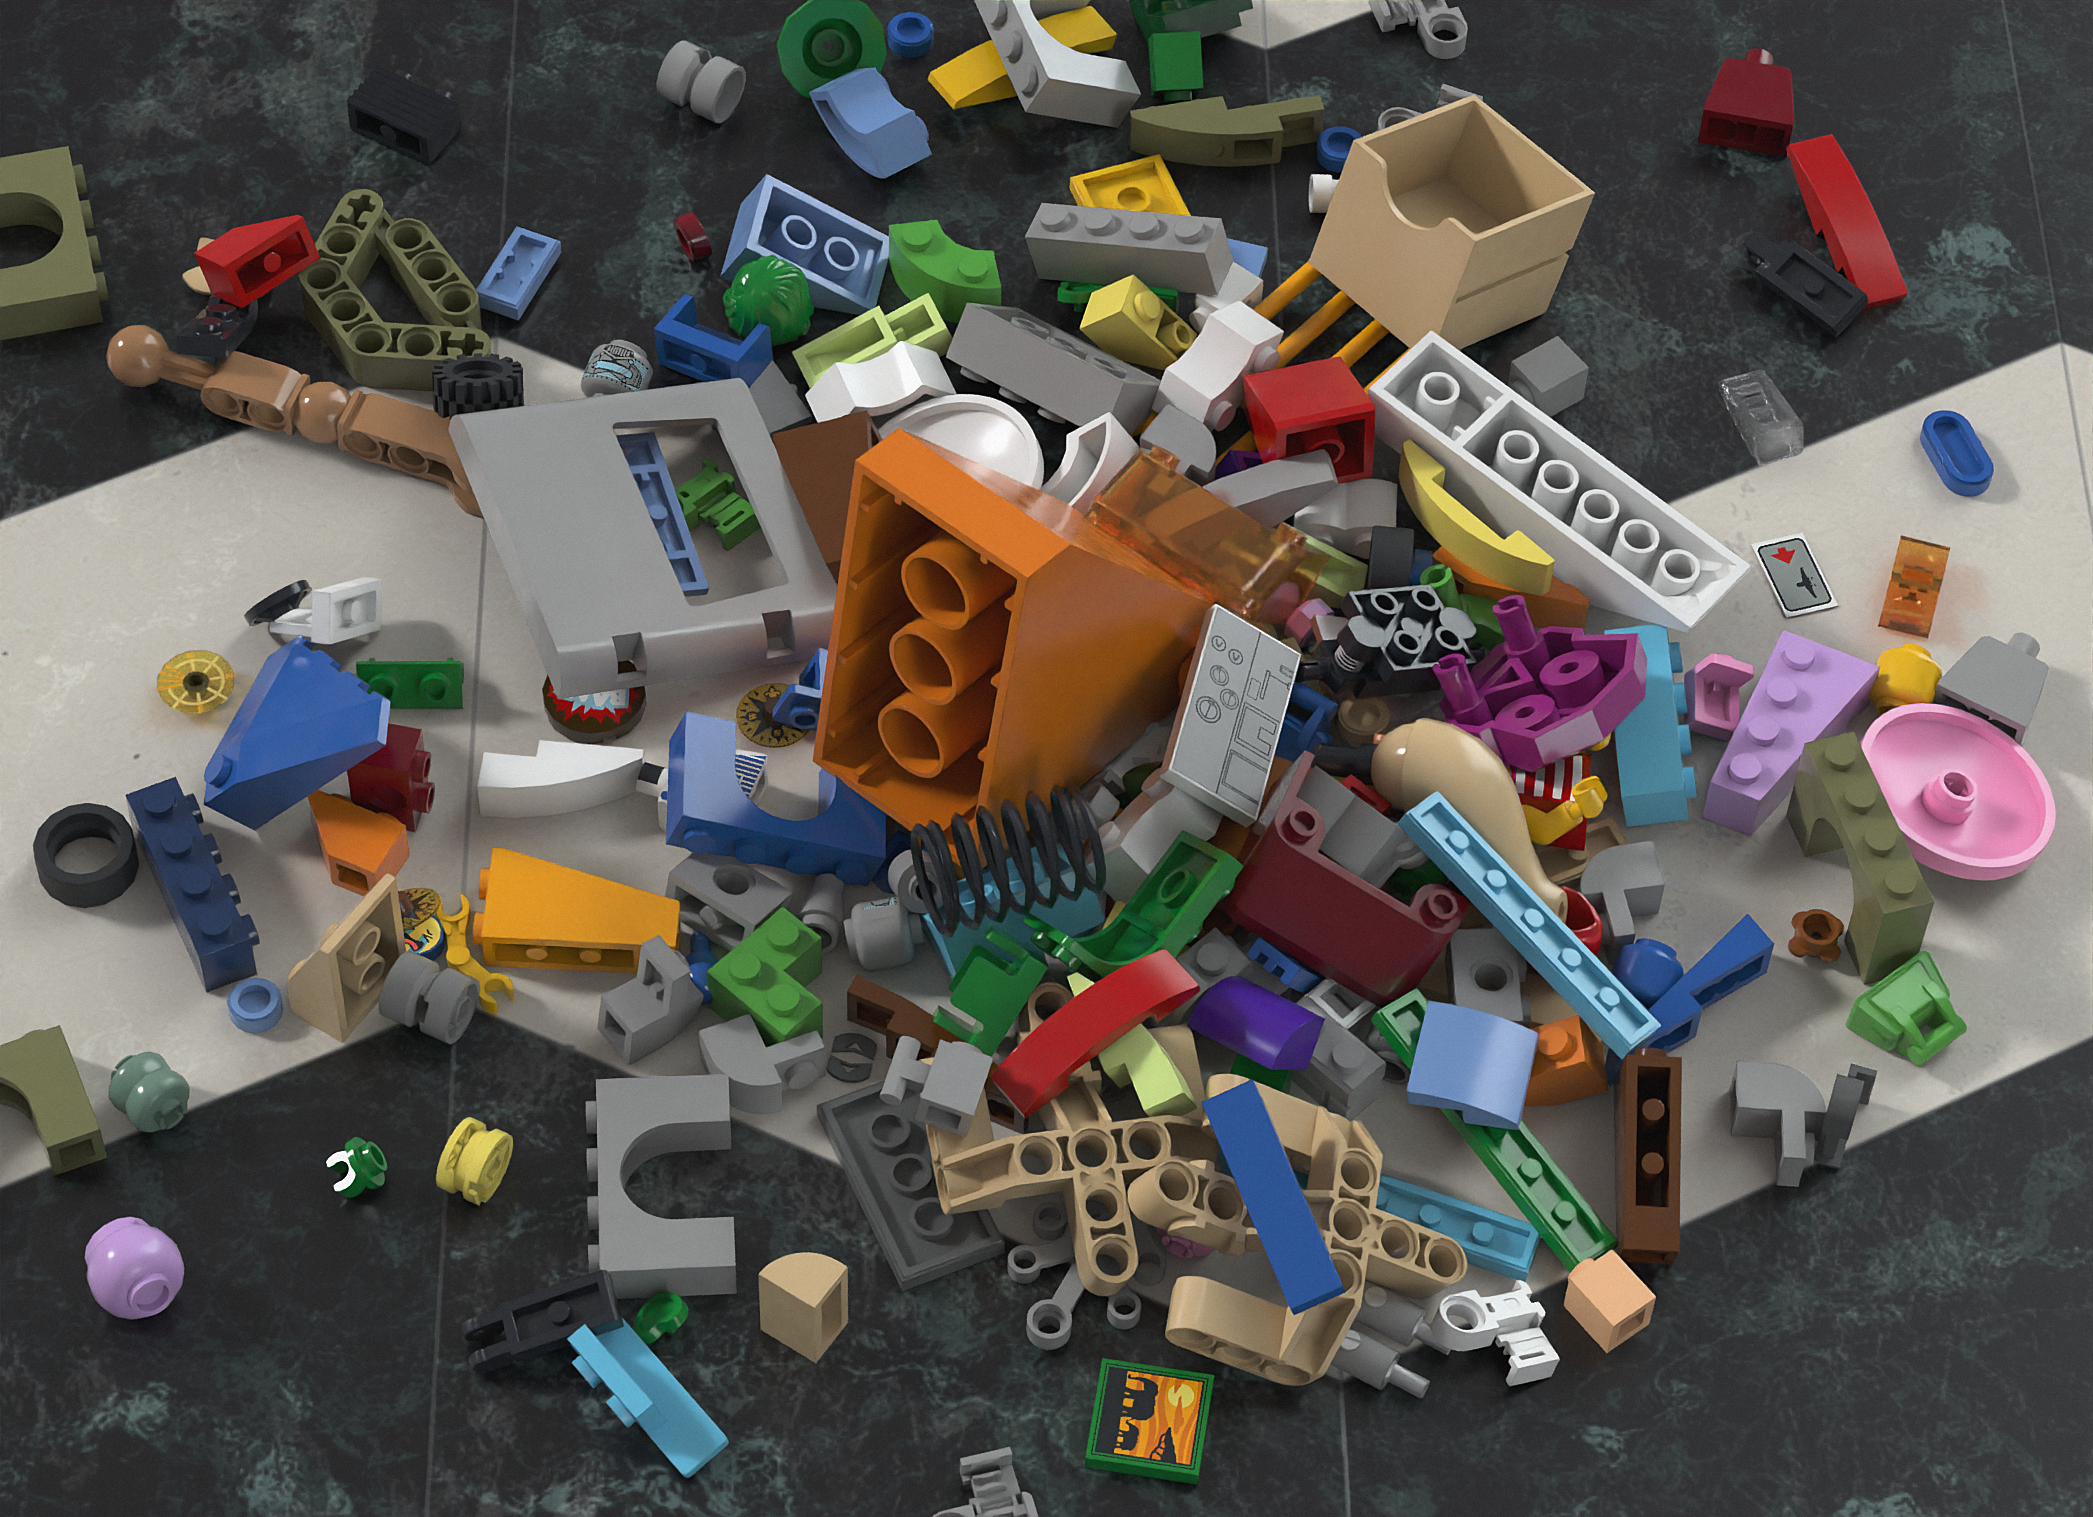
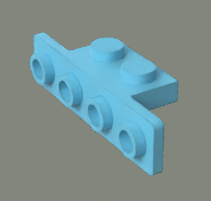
M623 1318L624 1327L595 1336L584 1324L567 1338L571 1343L570 1346L579 1355L571 1363L593 1389L601 1382L608 1388L613 1396L606 1403L627 1428L637 1422L684 1477H691L728 1445V1439Z

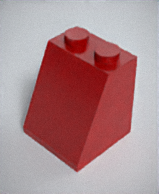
M1340 356L1243 376V411L1263 464L1325 449L1330 455L1338 484L1373 477L1376 409L1367 393Z

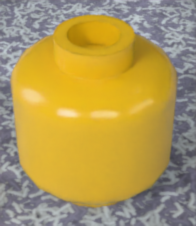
M1905 643L1901 648L1887 649L1880 654L1876 665L1880 666L1878 677L1874 681L1869 693V699L1875 705V711L1880 716L1891 709L1904 705L1934 704L1937 683L1942 678V670L1930 658L1931 653L1926 648L1917 644Z

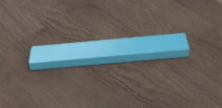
M1438 791L1404 814L1397 823L1398 826L1621 1060L1653 1036L1661 1027V1024Z
M1220 1147L1217 1155V1162L1220 1163L1221 1168L1219 1173L1234 1178ZM1293 1169L1301 1189L1307 1190L1309 1175ZM1382 1173L1380 1174L1376 1201L1377 1209L1449 1236L1463 1248L1467 1263L1526 1282L1542 1239L1531 1223Z

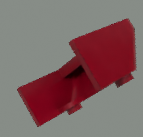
M1305 750L1271 785L1260 808L1257 820L1253 823L1237 858V861L1244 867L1236 876L1235 884L1230 893L1222 899V905L1228 916L1236 923L1365 1000L1382 1008L1418 987L1460 926L1470 900L1450 881L1446 886L1427 884L1421 887L1412 896L1407 906L1318 853L1325 836L1324 821L1315 808L1296 797L1315 755Z

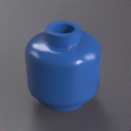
M1641 938L1635 944L1625 945L1620 949L1611 973L1648 1011L1684 976V969L1682 964L1676 959L1677 953L1673 948L1656 940Z

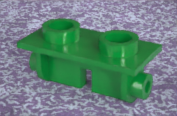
M369 658V661H356V675L370 685L367 693L371 694L375 691L391 701L390 709L463 708L462 683H464V663H461V661H454L453 658H447V661H376L375 658Z

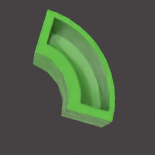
M938 220L889 225V266L891 273L902 292L911 301L929 293L941 317L944 320L959 324L967 303L1001 306V283L994 251L973 250L956 244L943 233Z

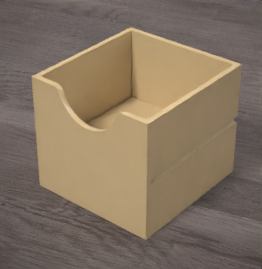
M1471 95L1353 140L1309 263L1410 349L1432 330L1449 344L1460 350L1546 313L1569 257L1566 251L1573 248L1595 192L1477 96Z

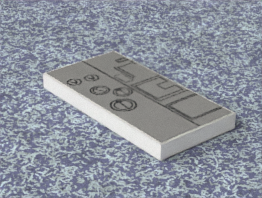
M1218 604L1209 608L1204 616L1159 777L1246 828L1255 822L1258 817L1301 654Z

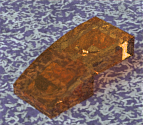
M1901 535L1878 627L1928 639L1950 547Z

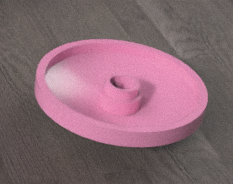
M1925 703L1910 704L1891 709L1882 714L1872 723L1860 741L1863 752L1914 859L1934 870L1959 878L1997 880L2013 876L2025 870L2036 860L2047 845L2053 833L2056 817L2054 799L2049 784L2031 756L2014 739L1988 721L1949 706Z

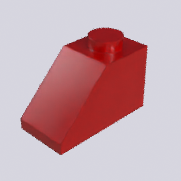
M300 215L233 228L194 253L211 294L240 308L245 307L320 259L306 222Z

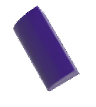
M1230 976L1217 982L1205 993L1195 1007L1187 1027L1271 1070L1308 1069L1325 1018L1242 976Z

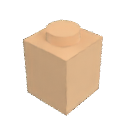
M1610 1250L1596 1261L1593 1258L1585 1259L1569 1274V1283L1563 1306L1606 1353L1649 1325L1656 1296L1613 1250Z

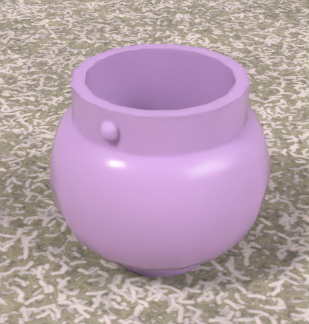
M134 1217L116 1219L100 1228L86 1246L84 1258L88 1267L87 1280L95 1300L116 1317L133 1320L155 1315L170 1304L182 1286L184 1263L177 1245L161 1230L150 1227L142 1219Z

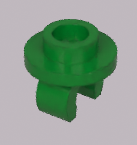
M354 1137L346 1142L345 1151L333 1154L326 1162L328 1168L338 1174H342L349 1169L347 1177L334 1185L335 1191L347 1198L359 1195L366 1186L374 1190L385 1182L386 1159L380 1148L371 1141L366 1143L363 1139Z

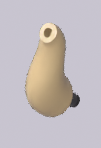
M1422 718L1416 720L1413 724H1404L1389 732L1379 744L1362 743L1360 747L1327 745L1320 742L1315 744L1312 753L1315 757L1311 763V768L1318 766L1324 772L1334 777L1347 778L1352 774L1365 785L1375 786L1377 793L1392 804V809L1407 813L1438 791L1565 924L1568 910L1567 894L1547 879L1533 848L1516 786L1502 760L1479 738L1453 724Z

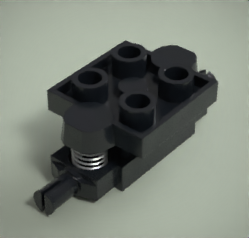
M1431 584L1349 591L1339 605L1348 619L1347 624L1339 631L1337 639L1322 640L1313 653V660L1299 661L1294 681L1301 683L1304 681L1320 680L1325 682L1335 694L1353 692L1356 699L1439 691L1441 686L1433 672V665L1439 664V659L1451 654H1461L1466 659V665L1470 673L1474 666L1486 657V652L1482 648V644H1471L1476 634V627L1468 614L1457 608H1444Z

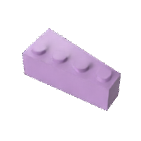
M1783 630L1710 781L1702 818L1751 837L1788 796L1790 788L1795 783L1804 743L1843 734L1846 731L1847 724L1857 713L1861 714L1871 703L1869 693L1874 681L1878 677L1880 666Z

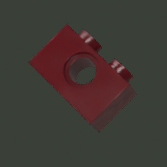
M388 723L386 745L347 770L351 801L355 805L375 813H388L406 825L407 831L415 833L421 814L430 813L435 796V783L428 782L431 753L424 751L422 729Z

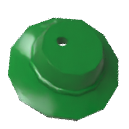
M808 0L787 17L777 42L782 74L799 96L811 99L810 91L854 69L875 67L880 74L887 55L883 24L867 4L859 0ZM831 42L832 48L828 51L825 50L824 44Z

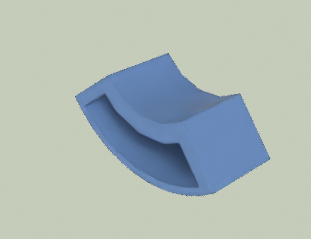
M875 67L854 69L809 92L819 115L839 146L867 173L885 179L932 155L927 143L929 134L924 122L915 115L914 110L905 108L892 96L887 81L877 72Z

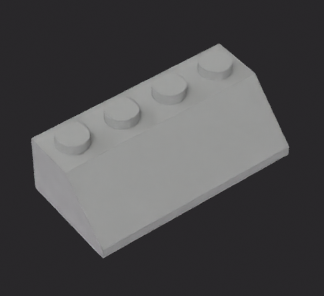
M967 303L946 355V358L962 366L960 371L962 375L981 383H988L990 380L1001 386L999 389L1001 395L1016 402L1026 403L1029 400L1039 405L1038 413L1047 419L1058 423H1065L1068 420L1080 428L1110 412L1129 435L1154 411L1151 408L1161 380L1016 307Z

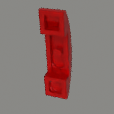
M1166 949L1137 959L1094 983L1053 1013L1008 1055L991 1075V1080L1026 1119L1069 1088L1067 1076L1151 1016L1158 1023L1199 993L1200 986Z

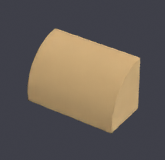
M810 1252L794 1253L771 1262L758 1274L761 1330L817 1363L848 1323V1267L826 1255Z

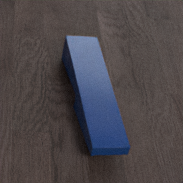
M1749 914L1738 922L1648 1010L1661 1024V1027L1653 1036L1629 1055H1634L1636 1050L1644 1048L1662 1049L1669 1053L1696 1037L1703 1009L1767 973L1774 943ZM1609 1047L1605 1067L1607 1081L1611 1087L1614 1085L1624 1059L1621 1060Z
M1253 1079L1201 1102L1293 1315L1346 1293L1266 1104Z

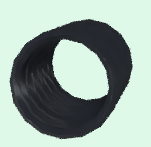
M1065 781L1062 787L1054 784L1050 792L1051 809L1056 829L1069 863L1075 872L1074 891H1070L1060 877V863L1056 841L1042 799L1032 791H1029L1026 796L1025 806L1030 831L1038 855L1050 878L1049 898H1046L1040 892L1035 883L1031 848L1017 806L1007 798H1004L1001 804L1000 812L1006 840L1015 866L1025 885L1024 906L1016 900L1010 890L1006 856L995 819L989 809L979 805L976 811L977 830L989 870L1000 891L999 913L991 907L985 896L980 860L970 827L965 817L954 812L951 818L952 836L964 876L975 898L974 920L966 914L960 903L955 868L940 824L931 819L926 827L915 823L910 835L914 870L926 909L939 933L952 938L960 921L969 929L978 930L985 914L989 919L1002 923L1010 907L1014 912L1027 916L1035 901L1045 908L1052 909L1060 894L1070 901L1077 902L1084 887L1095 894H1101L1106 883L1103 847L1092 811L1084 794L1076 784L1070 781ZM1069 792L1081 812L1088 832L1095 863L1096 883L1091 878L1085 865L1081 833L1069 798ZM921 838L927 848L937 875L943 899L945 922L937 908L929 885L922 855Z

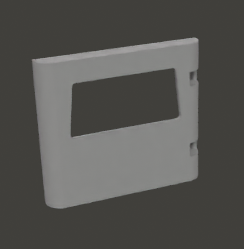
M741 378L459 414L451 418L448 431L557 699L810 660L819 648L828 650L837 584L822 557L750 390ZM714 425L720 433L786 584L701 606L689 605L614 429ZM781 637L785 648L767 651V638ZM633 660L637 671L618 674L619 661Z

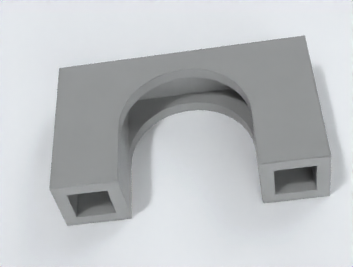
M974 0L1025 112L1119 127L1141 95L1126 61L1075 51L1054 39L1038 23V20L1086 7L1090 0Z
M728 1074L596 1079V1101H586L587 1134H597V1148H587L588 1182L598 1181V1196H588L587 1199L589 1230H599V1244L588 1245L589 1274L602 1269L607 1270L611 1275L617 1299L649 1298L655 1293L665 1291L673 1292L678 1296L736 1294L734 1217L664 1219L650 1215L638 1208L624 1191L625 1185L632 1173L645 1161L655 1156L669 1152L731 1149Z

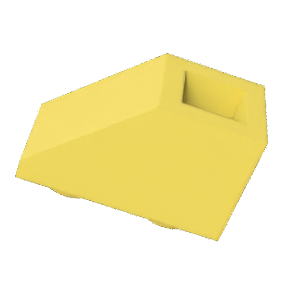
M1134 274L1092 292L1079 328L1104 352L1125 362L1165 370L1179 360L1192 346L1198 335Z

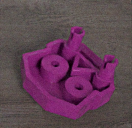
M1520 595L1505 597L1498 601V605L1493 606V613L1498 619L1506 642L1498 644L1470 673L1466 665V659L1461 654L1447 655L1438 660L1439 664L1433 665V672L1437 676L1445 695L1438 704L1446 718V723L1453 724L1483 741L1502 760L1506 769L1513 765L1529 772H1535L1587 750L1603 741L1645 698L1647 657L1638 633L1585 635L1583 628L1549 626L1536 632L1526 608V601Z

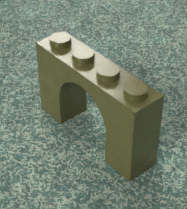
M69 146L0 158V228L14 225H36L49 229L61 237L55 248L43 258L29 264L0 269V340L103 322L99 302L109 301L104 272H93L92 266L101 265L102 262L96 235L86 237L85 230L94 229L95 227L90 201H79L78 194L88 192L82 164L72 166Z
M1855 732L1804 743L1786 816L1805 857L1837 849H1845L1853 881L1854 904L1844 943L1863 985L1881 981L1919 953L1934 900Z
M58 1025L46 1030H33L19 1039L0 1045V1104L20 1111L33 1123L54 1176L107 1158L99 1124L61 1026Z

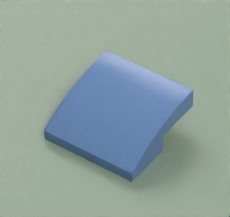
M1428 1001L1406 1090L1408 1104L1460 1110L1463 1113L1464 1123L1518 1130L1539 1041L1538 1033L1489 1013L1452 1004Z

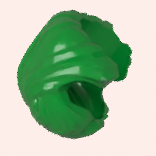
M774 255L761 256L757 260L744 264L737 272L732 282V287L727 289L723 295V303L726 307L725 315L728 318L729 327L744 340L759 323L770 327L772 347L796 341L798 336L809 333L811 326L809 318L813 315L815 307L812 305V299L809 295L808 283L802 270L794 264L788 263L785 259H778Z

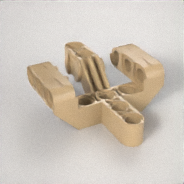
M1046 982L1034 989L1018 1016L1020 1032L1015 1033L1017 1045L1044 1022L1037 1016L1035 1006L1040 1004L1048 1005L1057 1011L1074 998L1073 994L1065 986ZM1187 1024L1147 1029L1164 1048L1184 1077L1198 1106V1109L1181 1117L1161 1115L1112 1122L1099 1097L1102 1084L1100 1070L1092 1071L1089 1060L1067 1076L1069 1088L1037 1110L1048 1131L1008 1136L994 1141L984 1087L966 1137L926 1124L937 1190L943 1213L949 1215L1001 1207L1005 1200L1063 1192L1078 1275L1082 1285L1089 1292L1097 1296L1116 1294L1133 1276L1138 1266V1252L1124 1183L1133 1182L1145 1172L1169 1159H1177L1184 1162L1207 1159L1215 1163L1214 1171L1219 1172L1221 1170L1220 1163L1217 1162L1214 1139L1206 1135L1200 1127L1203 1111L1201 1102L1205 1099V1092L1191 1029L1187 1027ZM934 1058L920 1059L919 1061L932 1065ZM1142 1140L1146 1142L1152 1149L1153 1159L1142 1160L1136 1157L1130 1149L1129 1141ZM1087 1147L1093 1150L1099 1158V1166L1087 1167L1081 1164L1076 1157L1075 1149ZM1029 1154L1039 1157L1045 1165L1046 1173L1034 1175L1027 1172L1021 1163V1156ZM1098 1201L1103 1203L1108 1208L1110 1220L1103 1222L1093 1219L1086 1210V1202ZM1103 1254L1113 1257L1120 1266V1275L1109 1276L1104 1274L1097 1266L1096 1256Z
M1234 1074L1211 1076L1207 1081L1204 1101L1250 1079ZM1254 1081L1266 1104L1292 1168L1309 1175L1307 1190L1302 1191L1308 1201L1346 1293L1293 1315L1289 1306L1288 1308L1282 1307L1208 1278L1183 1276L1177 1278L1176 1284L1173 1286L1165 1336L1171 1343L1238 1369L1283 1385L1299 1386L1309 1384L1324 1376L1361 1308L1365 1280L1413 1299L1423 1300L1459 1282L1465 1276L1467 1258L1459 1243L1449 1236L1376 1208L1383 1154L1362 1122L1357 1120L1351 1122L1338 1114L1328 1112L1322 1106L1313 1105ZM1203 1108L1200 1123L1201 1130L1206 1135L1217 1139ZM1177 1159L1165 1160L1136 1178L1130 1184L1128 1189L1130 1209L1143 1222L1168 1231V1234L1171 1236H1181L1218 1250L1219 1254L1224 1256H1241L1245 1251L1265 1252L1234 1178L1214 1171V1162L1207 1159L1190 1162Z

